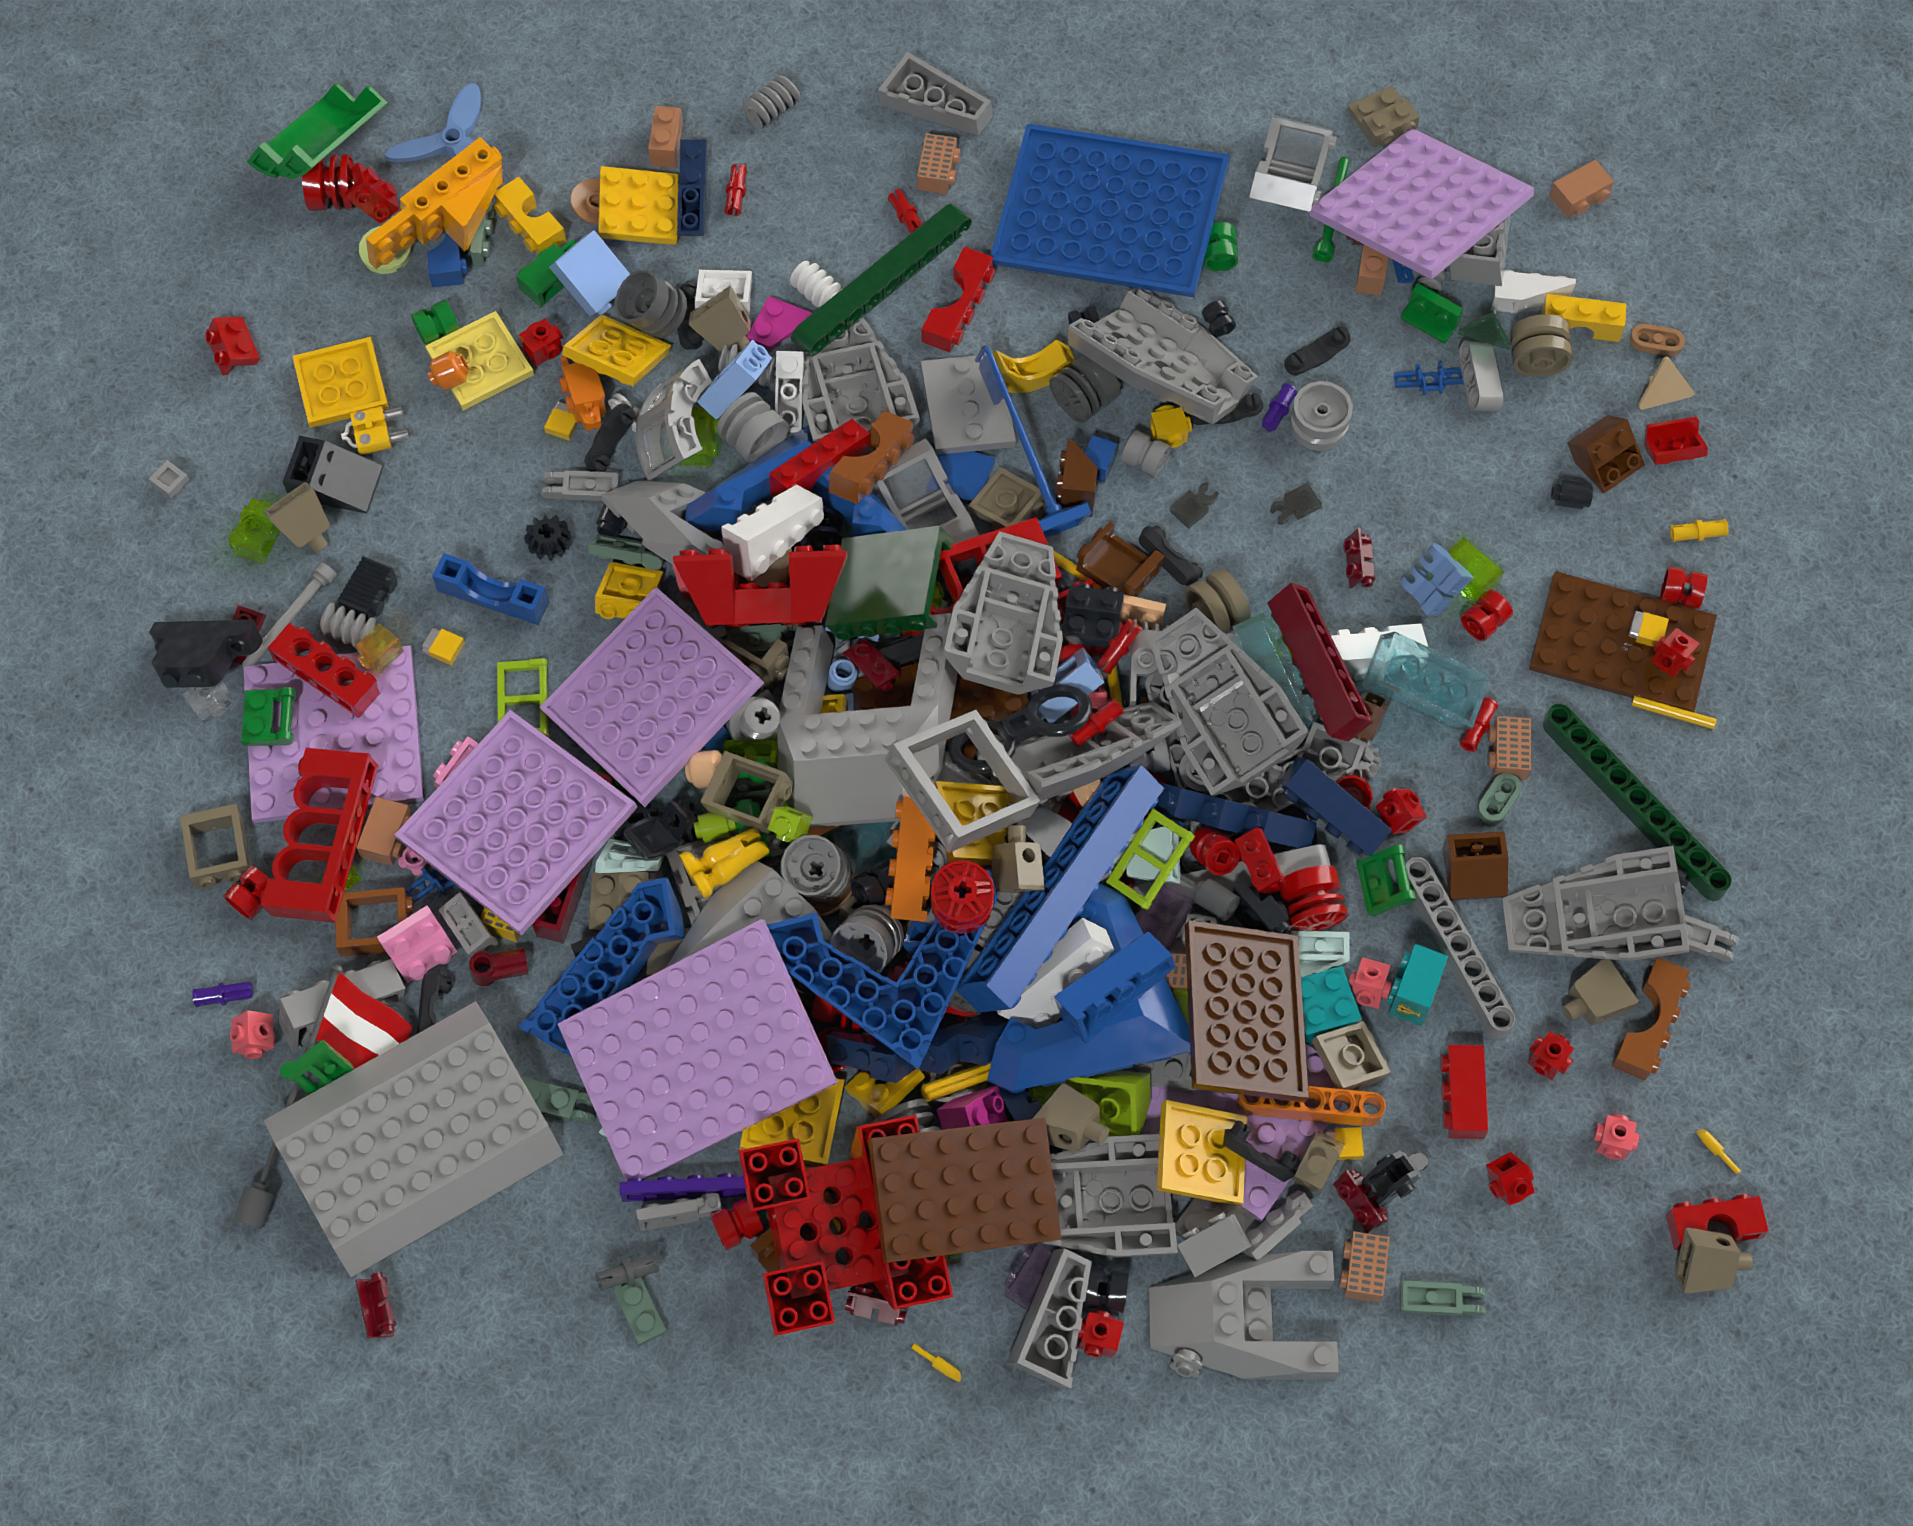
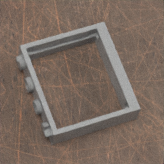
M977 710L894 743L885 758L886 763L948 853L1031 817L1041 802L1035 790L1030 787L1021 774L1019 767L1013 763L1006 753L1004 746L996 739L989 729L987 722L982 719ZM966 732L1015 804L962 826L913 753Z

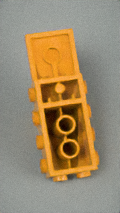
M479 137L401 197V211L366 237L369 263L375 269L382 265H387L398 252L411 247L416 238L425 245L430 240H436L443 230L464 251L469 249L497 188L503 184L502 155L494 146L490 147Z

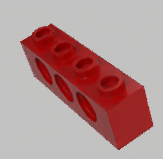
M288 623L267 647L273 660L357 718L380 695L376 684L377 679L366 670L362 673L356 669V665L346 656L340 658L334 654L331 646L324 641L320 643L315 641L312 634L302 626L297 628ZM304 651H310L305 656H299ZM324 666H331L326 671H320ZM348 680H352V681H353V682H352L350 685H348V686H342V684H343L345 681H348Z

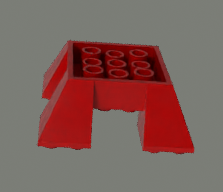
M824 545L823 551H813L812 546H795V552H788L790 588L785 583H768V589H761L757 584H740V575L734 572V557L731 554H727L725 549H708V555H699L697 550H680V556H673V563L705 624L711 628L724 625L725 628L781 624V626L823 625L827 617L831 597L847 561V551L841 550L840 545Z
M917 1115L858 1126L848 1161L805 1169L799 1138L738 1150L749 1210L753 1212L767 1209L778 1270L763 1273L762 1276L774 1336L835 1323L829 1293L831 1290L873 1282L893 1310L953 1297L945 1255L883 1263L868 1139L920 1133ZM826 1188L831 1189L834 1193L835 1198L832 1204H828L823 1198ZM861 1212L866 1213L869 1217L867 1228H863L859 1224L858 1218ZM832 1218L837 1219L840 1223V1231L837 1235L833 1234L829 1228ZM803 1224L808 1225L811 1229V1237L808 1241L804 1240L800 1235V1228ZM839 1248L843 1249L846 1253V1261L843 1265L839 1264L835 1258L836 1251Z

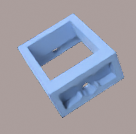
M752 340L713 379V383L709 384L697 400V403L717 420L730 404L738 399L757 380L772 357L768 355L763 346L758 345Z
M1082 647L1057 667L1053 685L1069 684L1079 687L1089 695L1101 686L1104 680L1101 669L1095 665L1096 662ZM1041 689L1031 691V694L1034 695ZM1067 697L1050 699L1040 706L1037 716L1041 720L1046 718L1052 724L1078 704V702Z

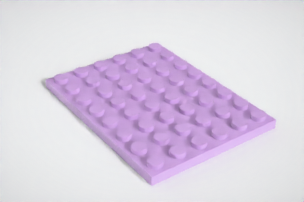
M763 919L558 1023L626 1182L629 1178L635 1177L647 1179L838 1083L768 926Z

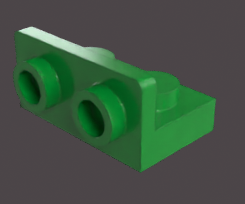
M1417 283L1412 290L1409 305L1401 314V320L1445 344L1459 326L1463 308Z

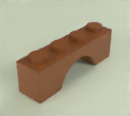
M884 410L871 425L870 444L874 451L860 457L843 456L830 471L829 493L855 504H858L865 496H869L874 485L879 480L884 479L887 470L892 465L897 464L905 450L911 448L914 442V435L912 434L913 422Z
M1658 957L1655 959L1642 988V992L1650 999L1655 1010L1654 1026L1643 1032L1627 1033L1620 1044L1612 1067L1644 1081L1650 1073L1656 1074L1662 1058L1657 1057L1660 1047L1666 1048L1672 1034L1667 1029L1670 1022L1675 1024L1681 1011V1007L1677 1006L1679 998L1686 997L1691 982L1686 981L1690 973L1689 970Z

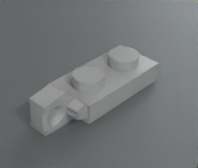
M1300 1190L1287 1197L1286 1203L1270 1212L1266 1220L1256 1229L1250 1230L1246 1236L1252 1246L1242 1251V1253L1255 1260H1259L1301 1224L1299 1218L1313 1207L1306 1194Z
M711 1193L703 1194L701 1198L695 1200L681 1198L666 1205L648 1204L642 1209H637L636 1212L640 1230L646 1231L700 1221L699 1218L709 1217L710 1214L721 1210L719 1194Z

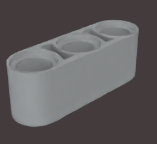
M1464 340L1460 345L1458 355L1468 406L1471 410L1498 412L1503 404V392L1493 345L1488 342Z

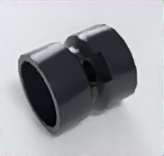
M884 860L871 867L870 873L865 871L850 880L852 894L861 907L863 905L875 904L880 906L884 904L887 887L893 888L894 880L893 876H888L889 860Z
M1091 1267L1083 1307L1098 1309L1101 1305H1104L1107 1311L1124 1313L1129 1273L1112 1271L1109 1275H1106L1104 1269ZM1099 1283L1107 1284L1106 1296L1097 1295Z

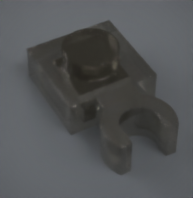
M1207 482L1199 486L1196 495L1189 490L1170 506V512L1188 529L1208 513L1209 507L1207 505H1212L1218 500L1219 493L1217 491L1212 495L1204 493L1209 487Z
M1307 482L1284 494L1283 500L1285 502L1278 501L1273 503L1270 512L1271 514L1276 511L1284 513L1278 517V524L1282 525L1288 522L1293 514L1299 520L1321 508L1322 502Z

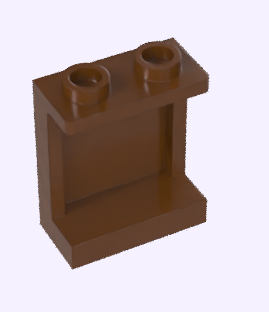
M1110 521L1104 529L1100 527L1095 532L1089 545L1084 544L1080 548L1076 556L1079 559L1076 571L1091 579L1102 588L1111 586L1117 588L1119 592H1125L1124 595L1138 597L1160 572L1165 555L1155 550L1148 557L1113 533L1115 524Z

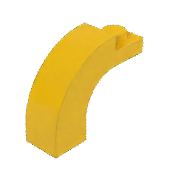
M1055 340L1038 353L1024 358H1011L997 350L992 353L1010 393H1026L1048 386L1052 376L1060 373L1064 367H1070L1072 361L1075 360L1070 347L1058 340Z

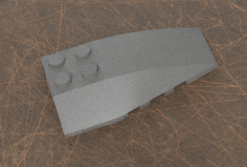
M863 317L817 355L811 357L805 352L802 404L813 443L850 419L855 420L871 434V425L884 410L913 422V427L920 421L907 378L897 369V364L892 357L890 358L887 355L885 347L880 341H877L873 330Z
M999 531L985 554L983 561L976 569L971 581L967 584L960 599L953 607L942 654L963 679L1018 695L1053 686L1063 641L1059 625L1061 617L1057 606L1058 590L1055 587L1056 571L1053 547Z
M1198 608L1193 609L1149 639L1159 673L1165 685L1164 689L1167 699L1170 701L1173 714L1180 718L1182 725L1178 727L1182 748L1211 796L1249 783L1291 755L1308 735L1309 731L1280 685Z
M1155 702L1122 708L1124 714L1107 725L1102 734L1097 733L1079 748L1073 743L1069 735L1048 737L1038 734L1017 744L1015 754L1011 760L1019 767L1021 774L1030 787L1035 790L1037 797L1041 801L1040 803H1044L1051 797L1060 794H1070L1074 789L1105 777L1134 761L1182 725L1181 719ZM1000 740L999 742L1004 746V740Z
M1673 846L1613 855L1605 858V862L1592 866V864L1580 868L1579 872L1564 877V875L1553 878V882L1543 886L1538 884L1502 898L1509 952L1625 961L1690 952L1681 886Z
M756 861L745 868L729 883L723 885L709 898L667 967L760 919L765 920L768 925L816 913L817 911L776 871ZM817 913L823 940L830 943L832 933Z
M1160 1134L1107 1137L1103 1144L1093 1142L1084 1145L1078 1152L1067 1150L1057 1154H1050L1062 1240L1040 1243L1111 1257L1177 1254L1171 1193L1157 1191Z

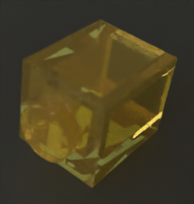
M380 623L355 645L359 654V662L366 669L370 670L373 668L379 674L404 652L400 640Z

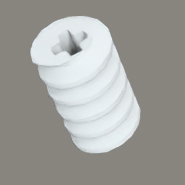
M803 261L795 268L790 277V284L797 288V291L801 294H804L806 299L812 301L815 307L820 308L841 291V285L838 282L833 283L834 278L831 276L826 277V271L823 269L819 270L817 263L809 265V261Z

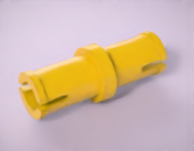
M1726 519L1708 522L1695 520L1694 523L1670 525L1672 542L1696 539L1698 542L1703 541L1704 538L1728 536L1729 533Z

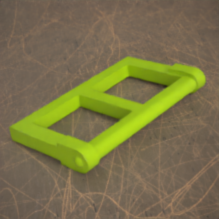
M547 659L497 662L498 722L506 715L507 705L540 703L541 706L548 699ZM539 670L540 694L505 696V672ZM540 709V728L536 729L549 738L548 715Z
M1152 809L1106 882L1139 904L1141 908L1148 910L1155 896L1195 835L1157 810ZM1156 821L1182 838L1166 864L1140 848ZM1135 854L1161 871L1145 897L1119 880Z

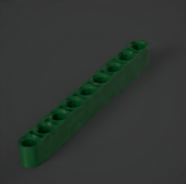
M952 203L946 205L802 321L792 332L791 340L811 357L817 355L962 236L961 233L970 228L972 219Z
M1564 704L1551 706L1543 722L1545 732L1656 848L1673 846L1677 867L1687 871L1686 878L1690 879V883L1703 897L1711 901L1722 899L1732 883L1729 872L1568 706ZM1552 718L1562 720L1563 724L1554 722ZM1571 738H1578L1583 744H1577ZM1591 758L1599 759L1602 764L1594 763ZM1610 778H1616L1622 784H1615L1611 781ZM1634 798L1639 800L1641 805H1636L1632 803L1630 799ZM1650 819L1658 820L1661 826L1654 825ZM1670 839L1677 840L1681 846H1674ZM1690 860L1699 862L1701 867L1693 866ZM1710 881L1718 882L1721 888H1715L1711 885Z

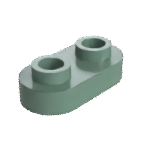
M1502 773L1495 778L1477 808V814L1481 821L1489 825H1496L1503 821L1519 797L1522 789L1521 781L1517 776L1511 773ZM1501 787H1508L1511 792L1504 793ZM1493 808L1496 811V814H1489L1487 812V809Z

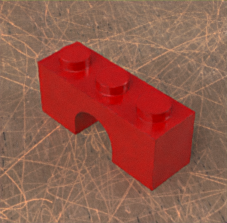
M1739 1194L1733 1196L1732 1200L1721 1201L1720 1198H1710L1702 1201V1204L1691 1205V1202H1681L1673 1205V1208L1667 1213L1666 1219L1674 1250H1681L1685 1228L1708 1231L1707 1224L1711 1221H1718L1726 1225L1735 1242L1763 1238L1769 1232L1761 1197Z

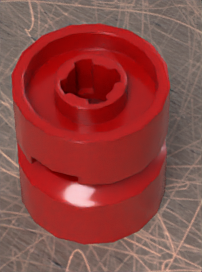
M1668 566L1662 583L1660 600L1674 604L1682 601L1683 606L1700 609L1706 591L1708 575L1694 571L1686 574L1684 569ZM1685 583L1689 584L1688 593H1683Z
M1487 590L1476 601V604L1471 605L1461 614L1460 621L1468 633L1476 640L1484 642L1497 631V627L1504 625L1513 616V609L1507 599L1494 590Z
M1205 826L1194 833L1195 837L1189 846L1190 852L1206 869L1215 875H1226L1236 868L1240 860V851L1237 845L1227 838L1222 831L1212 826Z
M250 865L240 876L241 883L233 884L223 897L236 911L247 919L252 920L262 909L261 892L266 888L268 877L259 869Z
M747 1198L734 1203L733 1210L723 1208L710 1214L725 1250L741 1244L743 1237L750 1240L764 1233L757 1212H750Z

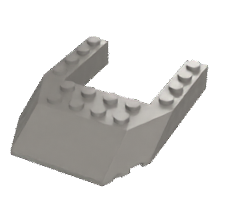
M952 613L929 615L937 623V628L925 629L911 706L820 714L834 645L823 625L796 629L779 708L778 770L785 772L793 782L792 793L786 800L787 806L813 816L810 827L900 821V818H895L896 801H902L903 793H908L886 763L885 758L894 743L950 721L958 672L942 653ZM946 740L913 753L929 779H935L941 771Z

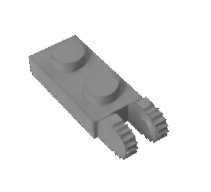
M564 470V472H545L543 476L544 482L548 484H563V487H543L541 495L547 499L563 498L565 500L602 501V494L619 488V473Z
M1685 915L1690 950L1706 956L1710 955L1725 962L1733 961V952L1714 945V942L1716 940L1728 946H1736L1739 941L1736 935L1720 930L1718 926Z

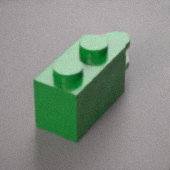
M570 240L561 249L553 243L548 249L542 250L533 262L522 267L518 275H516L519 290L538 306L542 307L565 287L549 266L577 242Z

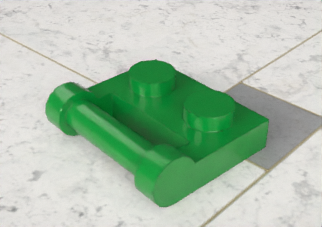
M283 687L279 690H245L241 737L243 746L291 745L293 743L291 722L293 701L296 700V689ZM275 702H281L279 732L273 733Z
M1403 845L1391 846L1372 856L1356 861L1367 915L1377 916L1400 905L1416 901L1415 892L1411 890L1404 861L1406 852ZM1393 860L1400 891L1397 894L1394 893L1388 867V861Z
M322 1040L312 1046L296 1061L284 1063L280 1068V1075L287 1081L296 1083L308 1096L355 1068L340 1053ZM309 1070L321 1081L319 1083L312 1082L303 1073Z

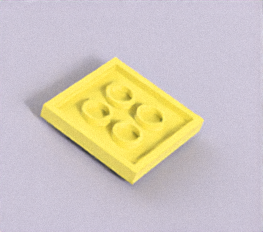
M496 311L425 346L431 360L448 351L462 354L470 370V373L467 374V381L450 389L463 411L534 376L533 369Z

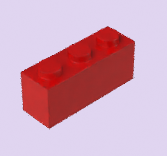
M1448 1045L1444 1055H1440V1072H1445L1446 1083L1441 1085L1442 1101H1447V1111H1443L1442 1117L1443 1129H1448V1138L1484 1139L1489 1131L1484 1045Z

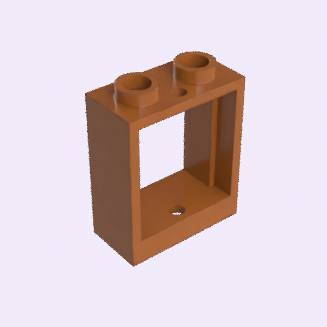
M404 887L347 892L343 894L335 923L336 949L340 957L387 953L377 937L352 939L351 906L397 902L398 923L408 918L409 914H414L413 897L408 896Z

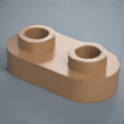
M1639 324L1631 333L1630 343L1634 349L1640 352L1673 357L1682 351L1685 338L1680 331L1673 328ZM1639 338H1644L1647 342H1643ZM1665 343H1671L1674 347L1667 346Z

